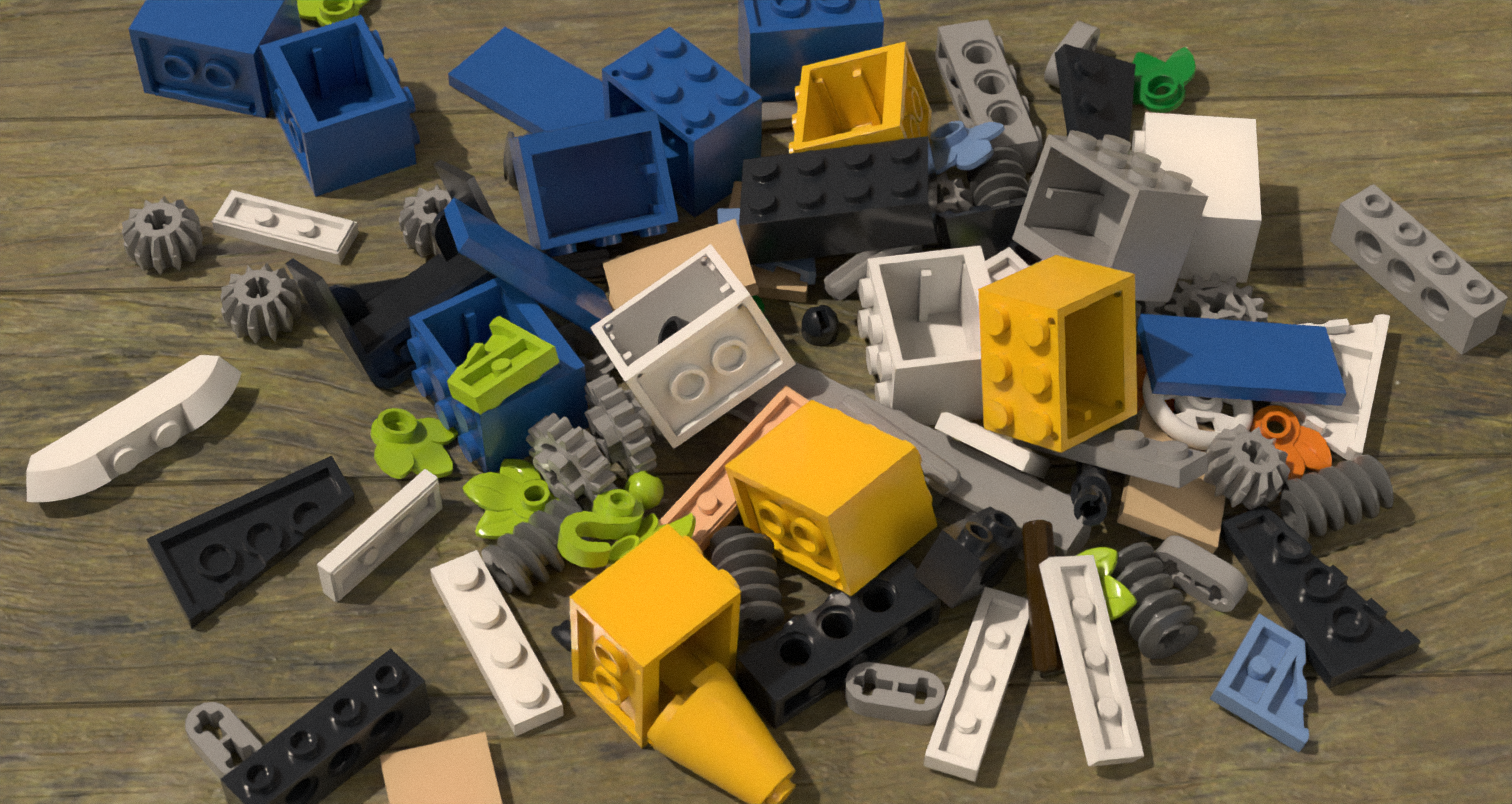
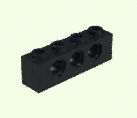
M903 554L854 595L850 596L840 590L834 591L826 598L822 605L806 615L799 614L794 616L785 624L781 631L765 641L758 640L753 642L737 658V685L774 729H777L845 685L847 674L855 665L864 662L879 663L938 624L941 599L913 577L917 569ZM870 610H882L884 612H873ZM838 635V636H842V637H844V638L835 639V638H831V637H829V636ZM797 661L803 664L790 665L788 662Z
M390 648L223 776L220 782L227 804H318L431 715L425 680Z

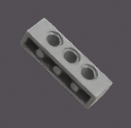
M988 19L938 27L935 59L959 120L964 123L965 128L969 129L986 122L1003 124L1005 127L1003 133L989 142L992 148L1004 146L1015 149L1021 155L1025 173L1034 172L1037 153L1042 152L1043 149L1042 135L1038 126H1032L1026 96H1020L1017 90L1015 69L1012 65H1007L1004 59V45L1001 36L994 35Z
M1374 184L1340 203L1330 241L1456 351L1463 355L1495 334L1508 297Z

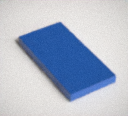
M507 27L500 30L448 73L450 86L532 134L605 119L603 82Z
M455 197L444 209L456 247L461 255L583 330L595 336L590 327L613 312L603 290Z
M1140 314L1136 327L1152 394L1342 406L1347 393L1325 326Z

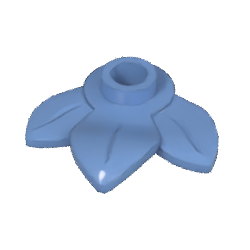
M952 121L935 129L930 136L932 141L930 147L936 175L942 174L953 166L961 170H971L988 162L994 154L989 142L1003 133L1005 130L1004 125L997 122H986L969 129L965 128L962 121Z

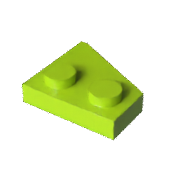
M498 316L489 324L492 336L485 345L483 343H475L468 352L466 361L458 366L447 380L451 396L481 415L487 410L499 406L504 399L525 385L535 382L543 373L560 363L555 346Z

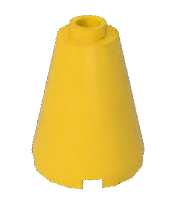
M719 662L711 664L691 680L695 687L689 690L683 697L677 694L667 705L648 731L647 737L649 739L647 742L656 751L747 804H782L796 787L790 780L795 773L794 767L728 670Z

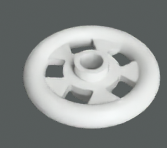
M1146 372L1143 398L1146 408L1155 423L1174 440L1184 442L1189 447L1207 450L1215 436L1221 433L1224 428L1231 430L1238 424H1242L1248 431L1250 430L1253 421L1251 400L1152 394L1148 373ZM1175 399L1174 408L1177 414H1174L1169 409L1165 400ZM1223 402L1233 405V417L1221 413ZM1211 421L1215 431L1200 430L1197 423L1202 425Z

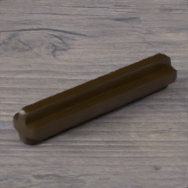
M1033 520L1025 522L1022 526L1033 669L1037 672L1052 673L1062 670L1064 665L1039 564L1049 557H1055L1053 525L1049 521Z

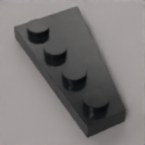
M1063 44L1054 54L1067 136L1070 131H1079L1091 135L1097 140H1103L1104 135H1113L1130 142L1136 64Z
M1026 197L1009 200V204L993 207L987 204L969 207V211L953 213L951 211L937 213V223L943 250L981 246L986 261L1010 247L1029 266L1043 260L1012 239Z
M329 456L146 540L153 558L192 629L354 505V493L334 458Z
M1266 505L1222 521L1221 537L1285 628L1305 640V656L1328 689L1417 652L1421 641L1408 629L1401 632L1385 618L1387 611L1372 598L1366 601L1347 584L1348 577L1335 565L1329 567L1311 553L1312 545Z

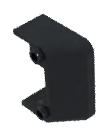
M443 160L433 164L451 199L455 197L499 225L473 175ZM444 210L437 214L431 226V238L439 254L366 304L359 293L351 287L343 284L328 287L323 277L294 258L285 263L319 323L363 376L380 388L389 389L400 385L412 376L413 370L417 369L407 345V340L412 338L409 317L497 278V276L458 252Z

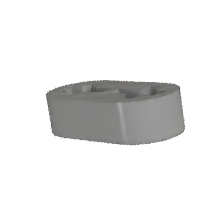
M1077 21L1053 52L1045 70V83L1060 88L1054 53L1063 44L1094 52L1099 41L1100 29L1085 22Z
M1175 535L1167 537L1152 556V558H1159L1164 566L1162 573L1170 574L1174 581L1173 586L1215 610L1221 612L1232 611L1248 590V583L1238 569L1183 537Z
M864 662L855 665L848 672L845 682V701L848 707L855 713L867 717L926 725L934 722L939 717L945 699V687L941 679L933 673L923 670ZM865 683L875 684L872 695L862 694ZM917 691L927 693L925 704L914 703Z
M202 703L190 711L185 720V730L190 745L219 779L235 768L231 758L232 753L236 752L244 761L262 747L260 741L222 703ZM207 724L214 728L220 726L223 738L218 741L208 730L203 732L202 727Z

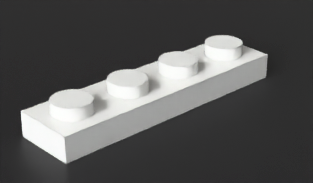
M475 550L430 569L432 582L515 736L564 716L561 700L478 551Z
M1094 555L1049 557L1040 563L1039 567L1088 767L1135 762L1144 757Z
M988 587L984 588L925 753V767L970 781H976L1029 625L1028 600L1026 598Z

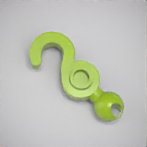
M645 470L634 473L626 482L625 490L613 489L597 495L593 503L592 512H576L565 517L560 525L557 548L561 555L569 562L581 567L598 568L606 566L609 561L611 545L607 542H588L580 537L619 540L625 536L637 534L641 527L644 510L657 506L664 495L661 479L651 476Z

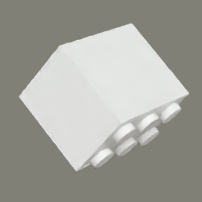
M1145 112L1142 131L1134 130L1132 151L1148 154L1159 159L1162 162L1160 168L1165 171H1174L1190 177L1193 180L1191 186L1209 196L1178 278L1193 279V275L1199 274L1203 280L1210 281L1212 273H1218L1220 281L1227 282L1233 276L1237 278V282L1247 283L1261 225L1256 119Z
M711 244L590 327L626 384L673 449L796 364L752 296ZM677 316L690 322L658 345L660 330L670 317Z
M981 246L869 258L867 260L866 279L859 280L860 301L864 310L857 311V324L860 338H868L870 345L866 347L868 372L870 375L877 374L879 383H875V400L893 410H900L906 413L911 419L926 426L936 425L942 412H949L969 421L984 419L978 289L991 284Z

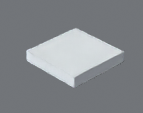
M942 412L936 423L935 429L1023 472L1044 479L1051 465L1049 459L949 412Z

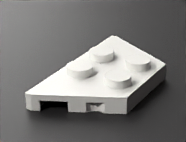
M1375 315L1372 323L1350 326L1347 319L1330 320L1320 325L1313 323L1297 324L1326 327L1347 393L1342 406L1287 402L1270 403V405L1283 406L1292 411L1297 417L1300 426L1319 432L1325 439L1328 447L1347 461H1353L1363 453L1390 320L1389 315Z

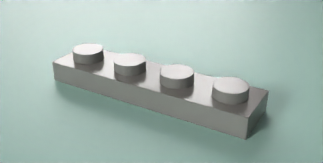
M1109 428L1062 453L1012 438L1013 443L1018 446L1176 488H1181L1208 472V453L1189 449L1188 445L1181 441L1170 440L1162 442L1146 438L1143 432L1137 430L1118 431Z

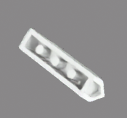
M199 355L31 455L26 470L27 502H51L76 497L109 483L120 474L131 471L138 463L161 449L172 446L179 438L196 430L217 414L233 394L242 372L220 356Z

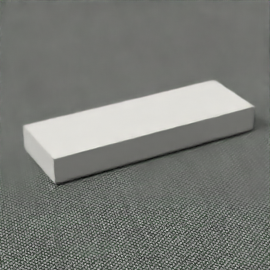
M231 190L212 221L215 233L338 265L342 263L359 233L356 221Z
M424 469L317 564L325 595L335 602L340 601L442 509L438 477Z

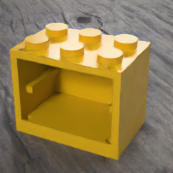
M906 42L802 66L801 82L799 86L795 87L798 109L797 113L792 115L795 136L794 141L789 143V154L928 136L930 143L932 110Z
M1054 255L978 289L984 429L1062 453L1137 414L1135 274Z
M812 399L725 465L744 526L752 529L755 533L769 536L774 542L773 555L850 596L854 595L938 526L932 507L933 498L926 485L921 467L922 458L916 446L907 440L898 439L871 424H865L845 415L838 409H832Z
M667 523L570 596L572 680L641 748H644L649 744L647 742L649 739L647 734L656 719L677 694L683 697L689 690L695 687L691 680L711 664L719 662L728 670L732 677L735 675L741 599L738 583L727 571L723 569L718 571L706 560L700 547L692 538L688 536L682 537Z

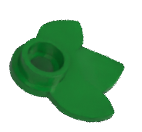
M1183 47L1177 50L1166 62L1143 52L1136 53L1132 62L1136 64L1133 104L1144 105L1147 110L1153 113H1167L1178 108L1185 99L1184 87L1195 76L1196 72L1195 60L1189 49Z

